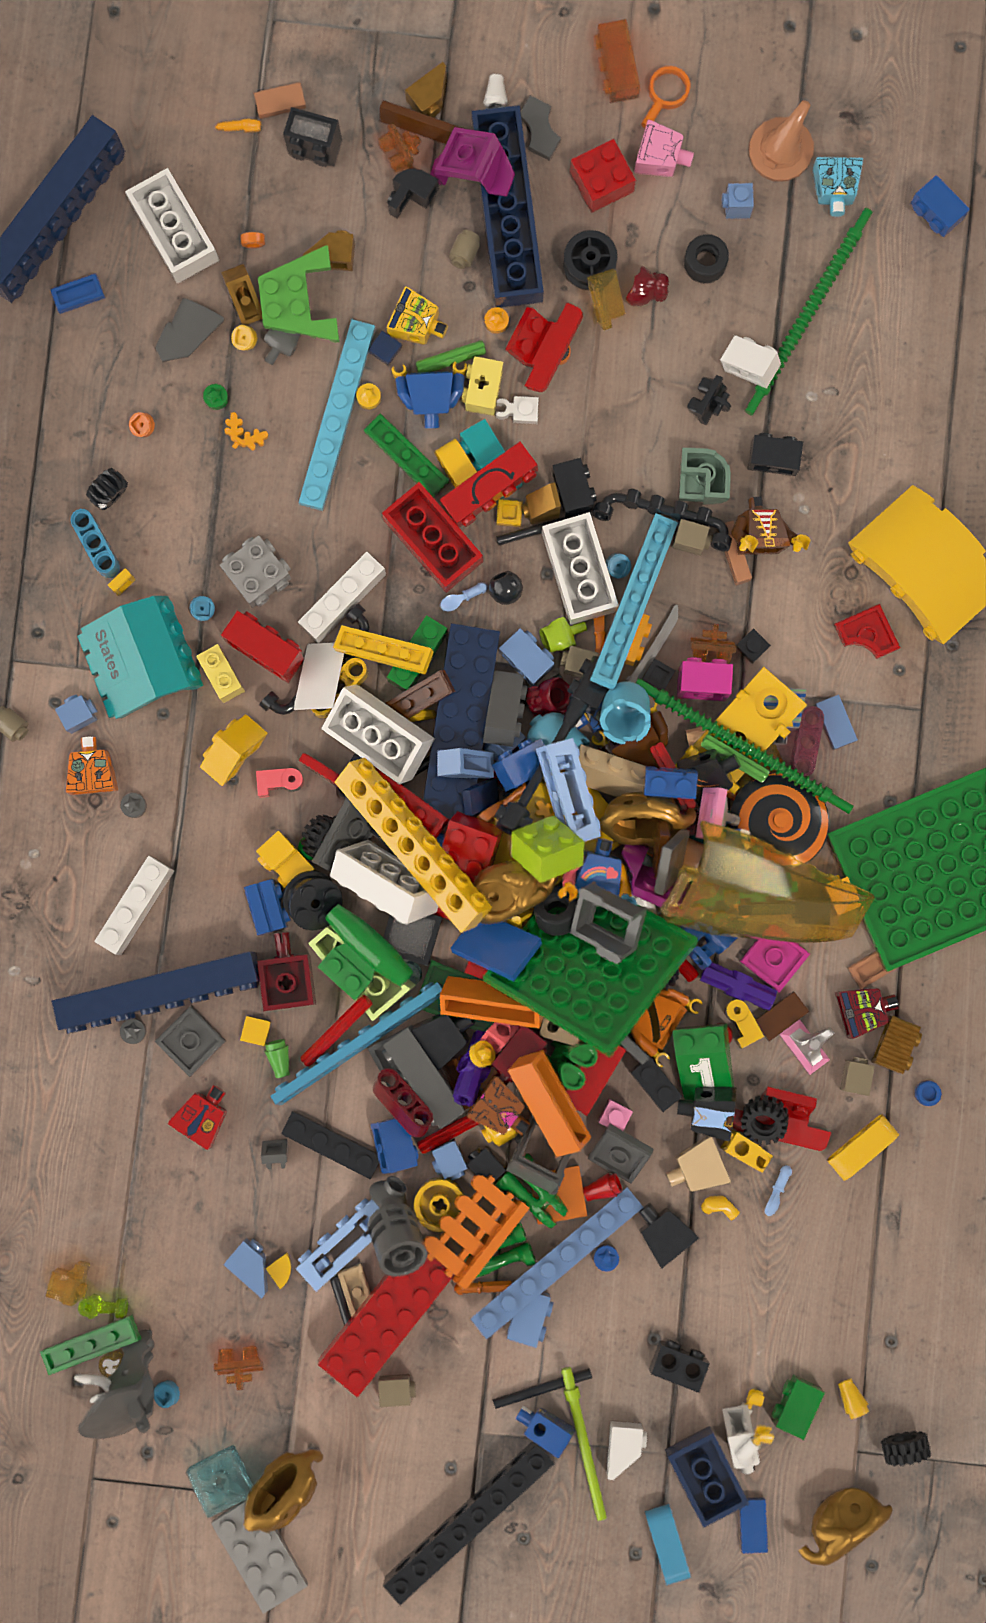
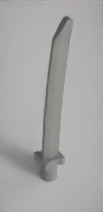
M678 605L673 607L651 647L632 675L626 678L625 682L635 683L638 678H642L678 620Z

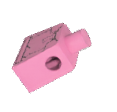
M648 120L634 173L671 177L674 174L676 164L687 167L691 166L694 152L681 149L684 137L682 134Z

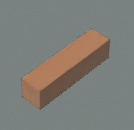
M730 521L725 524L729 531L728 535L732 538L730 550L726 551L725 555L735 585L737 586L751 581L752 576L745 555H738L737 542L731 535L734 522Z

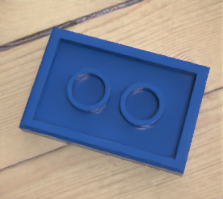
M506 922L494 924L479 923L476 927L461 933L451 946V951L464 959L515 981L541 946L542 941L541 938Z

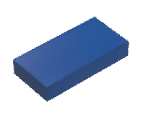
M96 273L50 289L59 314L105 298Z
M764 1497L747 1498L749 1505L739 1509L741 1552L768 1553L766 1500Z

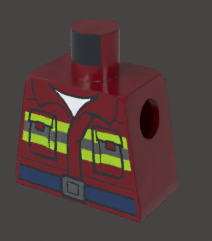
M879 988L835 992L848 1039L857 1038L889 1023L886 1012L899 1009L895 994L882 997Z

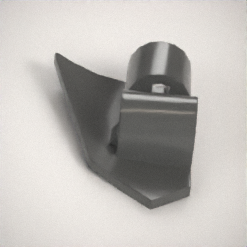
M183 298L172 322L169 321L166 324L155 347L162 362L189 357L224 322V318L198 303Z

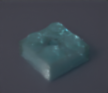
M234 1445L190 1466L186 1471L207 1518L246 1500L250 1489L253 1487ZM218 1476L226 1479L224 1486L221 1483H215Z

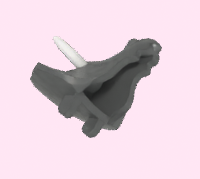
M152 1330L139 1331L141 1336L139 1341L121 1347L124 1353L122 1361L117 1370L107 1378L99 1375H76L74 1377L78 1382L98 1385L105 1390V1393L97 1394L90 1399V1403L94 1404L78 1425V1432L81 1436L106 1439L123 1435L135 1428L141 1433L149 1430L150 1423L148 1418L153 1414L155 1391L154 1383L148 1370L149 1363L154 1357L151 1352L154 1348Z

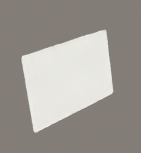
M335 642L307 645L294 710L333 708L344 653L334 650Z

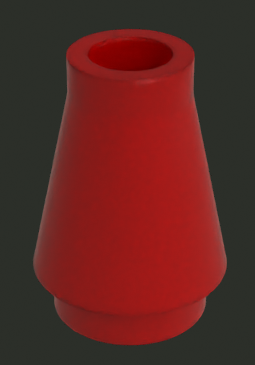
M607 1173L588 1186L583 1187V1193L588 1202L596 1199L617 1197L622 1192V1185L616 1173Z

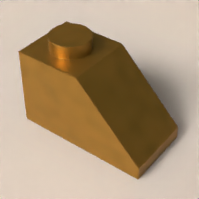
M441 62L405 89L406 102L414 111L433 118L440 113L443 107L446 84V64Z
M338 230L335 233L329 232L303 254L304 256L323 246H328L331 270L353 271L354 235L344 230Z
M244 264L221 272L242 325H248L263 319L261 305Z
M555 482L526 495L522 509L524 517L529 518L531 525L559 518L561 505Z

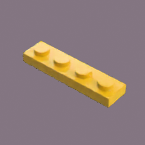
M342 625L333 646L337 652L425 675L434 653L428 647Z

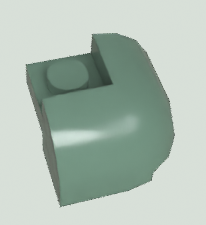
M682 448L679 501L703 502V504L727 502L730 498L731 472L726 460L715 450Z

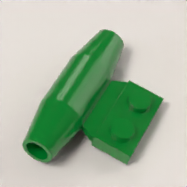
M340 904L336 905L326 916V921L344 944L334 947L317 967L354 1001L373 982L375 971L399 987H402L413 975L414 971L395 947L365 920Z

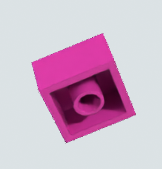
M687 658V661H683L678 669L676 698L725 702L732 693L733 664H727V661L722 659H714L712 663L702 662L701 658Z

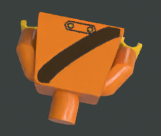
M668 988V991L665 989L661 990L630 1031L636 1045L648 1056L653 1057L654 1062L659 1067H663L658 1062V1058L661 1055H665L670 1060L669 1055L663 1051V1048L672 1036L673 1030L677 1028L687 1011L692 1014L699 1013L692 1009L693 1002L702 1005L701 1000H689V996L672 988Z

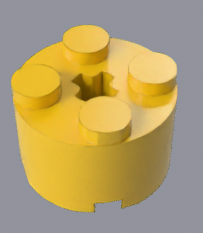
M436 1177L426 1181L419 1188L414 1201L415 1214L420 1223L431 1231L442 1232L443 1230L440 1229L438 1224L439 1219L444 1215L455 1218L460 1212L455 1206V1199L459 1195H464L461 1187L449 1178ZM439 1198L444 1199V1204L447 1205V1207H442L441 1210H437L436 1204L433 1203V1201H438Z

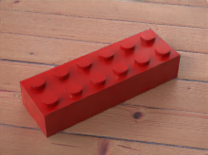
M426 1258L425 1263L418 1270L407 1275L390 1276L385 1274L318 1358V1366L358 1398L454 1277V1274L451 1278L444 1273L447 1268L435 1258L432 1261Z

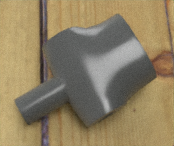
M270 329L264 338V342L272 348L265 361L273 366L280 353L291 357L297 348L301 334H291Z

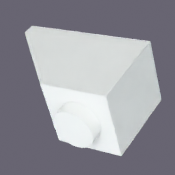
M610 1421L607 1461L608 1480H614L641 1456V1448H646L647 1432H643L641 1424Z

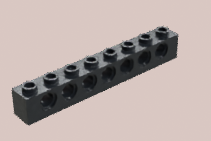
M532 1441L384 1577L383 1587L399 1606L555 1464L554 1456Z

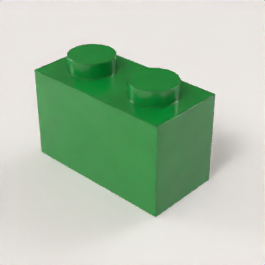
M793 1374L791 1380L787 1379L782 1389L784 1396L781 1403H776L771 1417L775 1427L804 1440L825 1392L821 1387Z

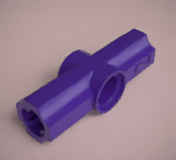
M713 962L703 969L699 980L724 991L723 993L743 1002L744 1000L769 1011L778 992L754 981L752 977L736 970H728Z
M480 1030L473 1033L468 1051L462 1056L457 1065V1071L460 1072L453 1093L454 1102L468 1107L475 1104L480 1085L486 1080L491 1070L490 1065L480 1068L474 1065L470 1059L469 1051L471 1046L479 1042L486 1033Z

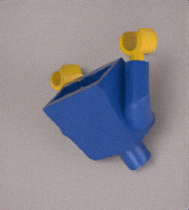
M454 362L452 371L408 373L404 364H402L403 371L396 373L393 366L392 373L395 378L397 394L407 409L413 410L414 415L424 414L425 428H439V414L449 413V409L456 406L463 394L467 364H464L463 370L456 369V362Z

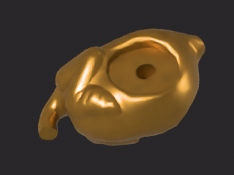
M636 792L624 793L615 798L607 805L604 815L598 820L600 822V830L620 844L654 847L658 821H666L668 823L671 839L679 830H685L691 826L697 816L693 808L687 809L686 815L680 814V810L672 797L648 796Z
M510 860L485 868L478 873L473 885L486 897V900L493 908L480 923H500L538 905L553 891L559 876L540 883L518 861Z
M310 1449L298 1454L285 1452L265 1467L264 1474L253 1485L246 1497L244 1527L247 1531L260 1530L264 1533H270L283 1528L295 1519L302 1508L308 1505L317 1487V1481L311 1465L313 1461L320 1462L323 1459V1454L319 1450Z
M852 1487L839 1490L827 1497L817 1507L812 1519L811 1533L819 1551L815 1553L805 1545L798 1552L811 1564L830 1565L841 1559L882 1527L890 1519L893 1511L892 1506H883L873 1495L862 1489Z

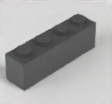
M409 1027L383 1044L385 1050L382 1053L390 1064L395 1062L399 1068L397 1073L406 1083L410 1084L414 1092L433 1113L431 1124L433 1127L438 1125L442 1129L466 1112L463 1105L454 1102V1092L418 1043Z

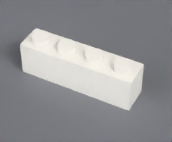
M366 552L298 621L300 627L316 643H320L386 575L385 568Z
M148 856L94 942L115 955H122L174 870L155 858Z

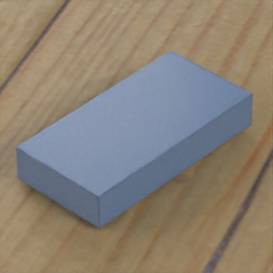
M839 695L815 704L833 750L858 740Z

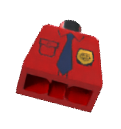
M213 1085L207 1096L200 1092L194 1093L167 1124L204 1149H211L227 1114V1110L219 1105L226 1092Z

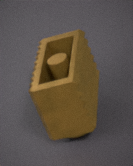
M889 1015V1023L884 1026L871 1062L894 1072L904 1074L905 1070L908 1071L912 1065L913 1057L910 1055L913 1048L918 1047L920 1044L922 1033L919 1031L921 1027Z

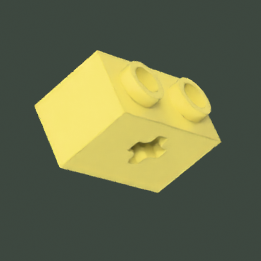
M474 357L473 365L468 364L466 379H470L469 387H464L462 402H465L466 411L494 416L503 372L502 361ZM481 382L485 383L483 389H479Z
M218 644L196 656L223 703L245 692Z

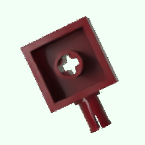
M283 932L282 938L281 933L273 934L276 947L274 959L257 961L263 1011L316 1005L311 956L308 954L299 956L291 954L289 932ZM285 976L293 980V985L289 986V990H287L286 986L281 985V981L286 979Z
M521 1026L492 1063L497 1068L495 1076L506 1086L509 1082H514L508 1069L519 1057L542 1050L546 1054L548 1051L545 1048L547 1042L528 1027Z

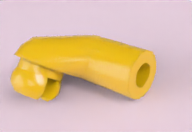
M709 1196L701 1204V1209L704 1213L711 1214L712 1212L722 1211L731 1221L740 1213L725 1196Z

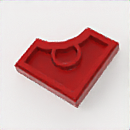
M880 604L834 624L844 647L851 645L863 646L871 651L876 659L900 649V645Z

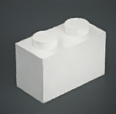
M736 335L720 359L725 372L764 388L768 387L781 365L778 353L774 348L768 345L760 346L748 337L741 338Z

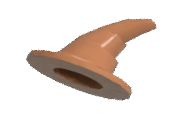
M802 100L789 117H775L763 122L754 131L749 143V158L753 168L762 177L772 181H789L799 177L808 168L814 154L813 139L809 130L803 125L811 106L809 102Z

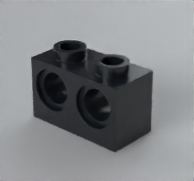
M667 1339L666 1343L659 1341L649 1368L651 1375L699 1393L710 1365L709 1361L704 1358L705 1354L695 1349H691L690 1352L680 1349L682 1345ZM664 1355H674V1362L671 1365L662 1364L661 1360ZM696 1363L699 1365L698 1371L692 1375L685 1372L687 1365Z

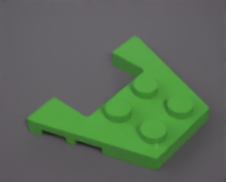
M323 246L258 277L264 328L291 334L311 336V338L327 339L335 343L340 342L337 318L311 320L306 274L331 270L328 246Z

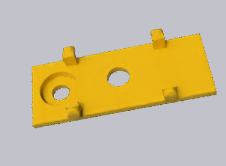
M763 667L745 688L736 694V698L715 721L718 722V726L723 724L724 729L729 728L730 733L742 732L748 739L749 744L754 743V747L760 746V750L764 751L779 735L785 739L791 731L786 727L807 704L769 670ZM769 695H773L778 699V705L774 709H768L764 706V699ZM708 730L693 745L687 748L680 760L708 751L701 746V742L708 734ZM739 769L730 773L733 786L728 791L733 794L740 788L736 782L744 775V772Z

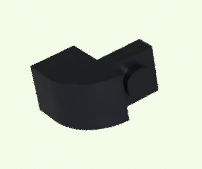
M407 169L398 173L393 178L394 191H392L387 200L389 214L398 219L409 200L427 209L439 190L438 179L420 169Z

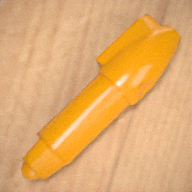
M255 119L225 121L217 123L215 128L217 130H224V132L243 130L245 133L261 131V121Z

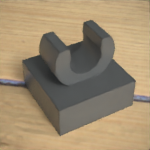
M288 1139L262 1141L261 1161L262 1164H266L268 1170L272 1169V1163H281V1168H285L288 1160Z

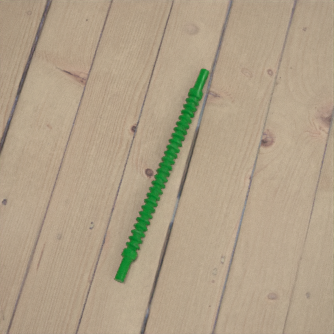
M864 208L854 227H850L846 233L847 237L843 238L844 243H840V248L836 250L837 254L833 255L834 260L829 262L831 266L826 267L827 272H823V277L819 279L820 283L816 284L817 289H813L814 295L809 296L810 300L806 301V306L802 307L803 312L799 313L800 318L795 319L796 324H792L793 329H790L788 331L789 335L785 336L786 341H782L783 347L778 348L781 365L767 388L756 385V392L744 410L748 415L752 416L763 397L767 396L771 391L770 386L774 385L773 380L778 379L777 374H781L780 368L785 367L784 363L788 362L787 357L792 355L790 351L795 350L794 345H798V340L802 338L801 334L805 333L804 328H808V322L812 321L811 316L816 315L815 311L819 310L818 305L823 303L821 299L826 298L825 293H829V288L833 286L832 282L836 281L835 276H839L838 270L843 269L842 265L846 264V259L850 257L849 253L853 252L852 247H856V242H859L863 235L862 230L873 213L871 209Z
M640 678L635 682L643 687L647 694L655 699L654 702L658 705L664 704L665 709L671 708L672 713L674 711L678 712L677 716L683 715L684 720L690 719V724L695 722L696 727H702V731L708 730L709 735L713 733L715 734L714 738L720 737L721 742L725 740L727 745L732 744L733 749H739V753L743 751L746 757L748 755L752 756L751 760L757 759L758 764L762 762L764 764L763 767L769 766V770H775L776 775L780 773L782 778H788V782L794 781L795 786L799 784L800 789L806 788L807 793L811 791L813 797L819 796L818 799L823 803L829 802L847 814L852 811L854 805L833 794L831 788L827 786L823 788L822 783L816 784V780L813 779L811 781L810 776L804 777V773H798L797 768L793 770L791 765H785V761L779 762L778 757L774 759L773 754L767 755L766 750L761 751L760 746L756 748L754 743L749 744L748 739L742 740V736L737 737L736 732L730 733V729H724L723 724L718 726L717 721L712 722L711 717L705 718L704 713L700 715L699 710L693 711L692 706L688 708L686 702L681 704L680 699L675 700L674 695L670 697L668 695L669 692L666 690H658Z

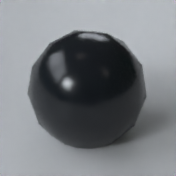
M504 571L490 580V596L499 604L510 605L521 597L523 585L522 580L517 574L511 571Z

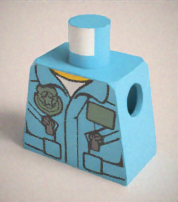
M816 158L813 174L818 203L830 205L831 216H843L845 214V205L853 204L858 191L863 158Z

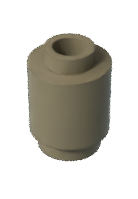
M463 230L462 234L457 236L449 254V258L452 260L451 263L455 267L460 269L471 267L480 247V237L476 233Z
M1 706L0 732L12 742L22 740L29 731L27 729L28 722L11 708Z

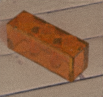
M623 19L598 24L597 34L593 38L595 49L600 50L601 57H598L600 72L605 74V79L603 80L605 95L609 94L610 103L639 98L640 82L627 20Z

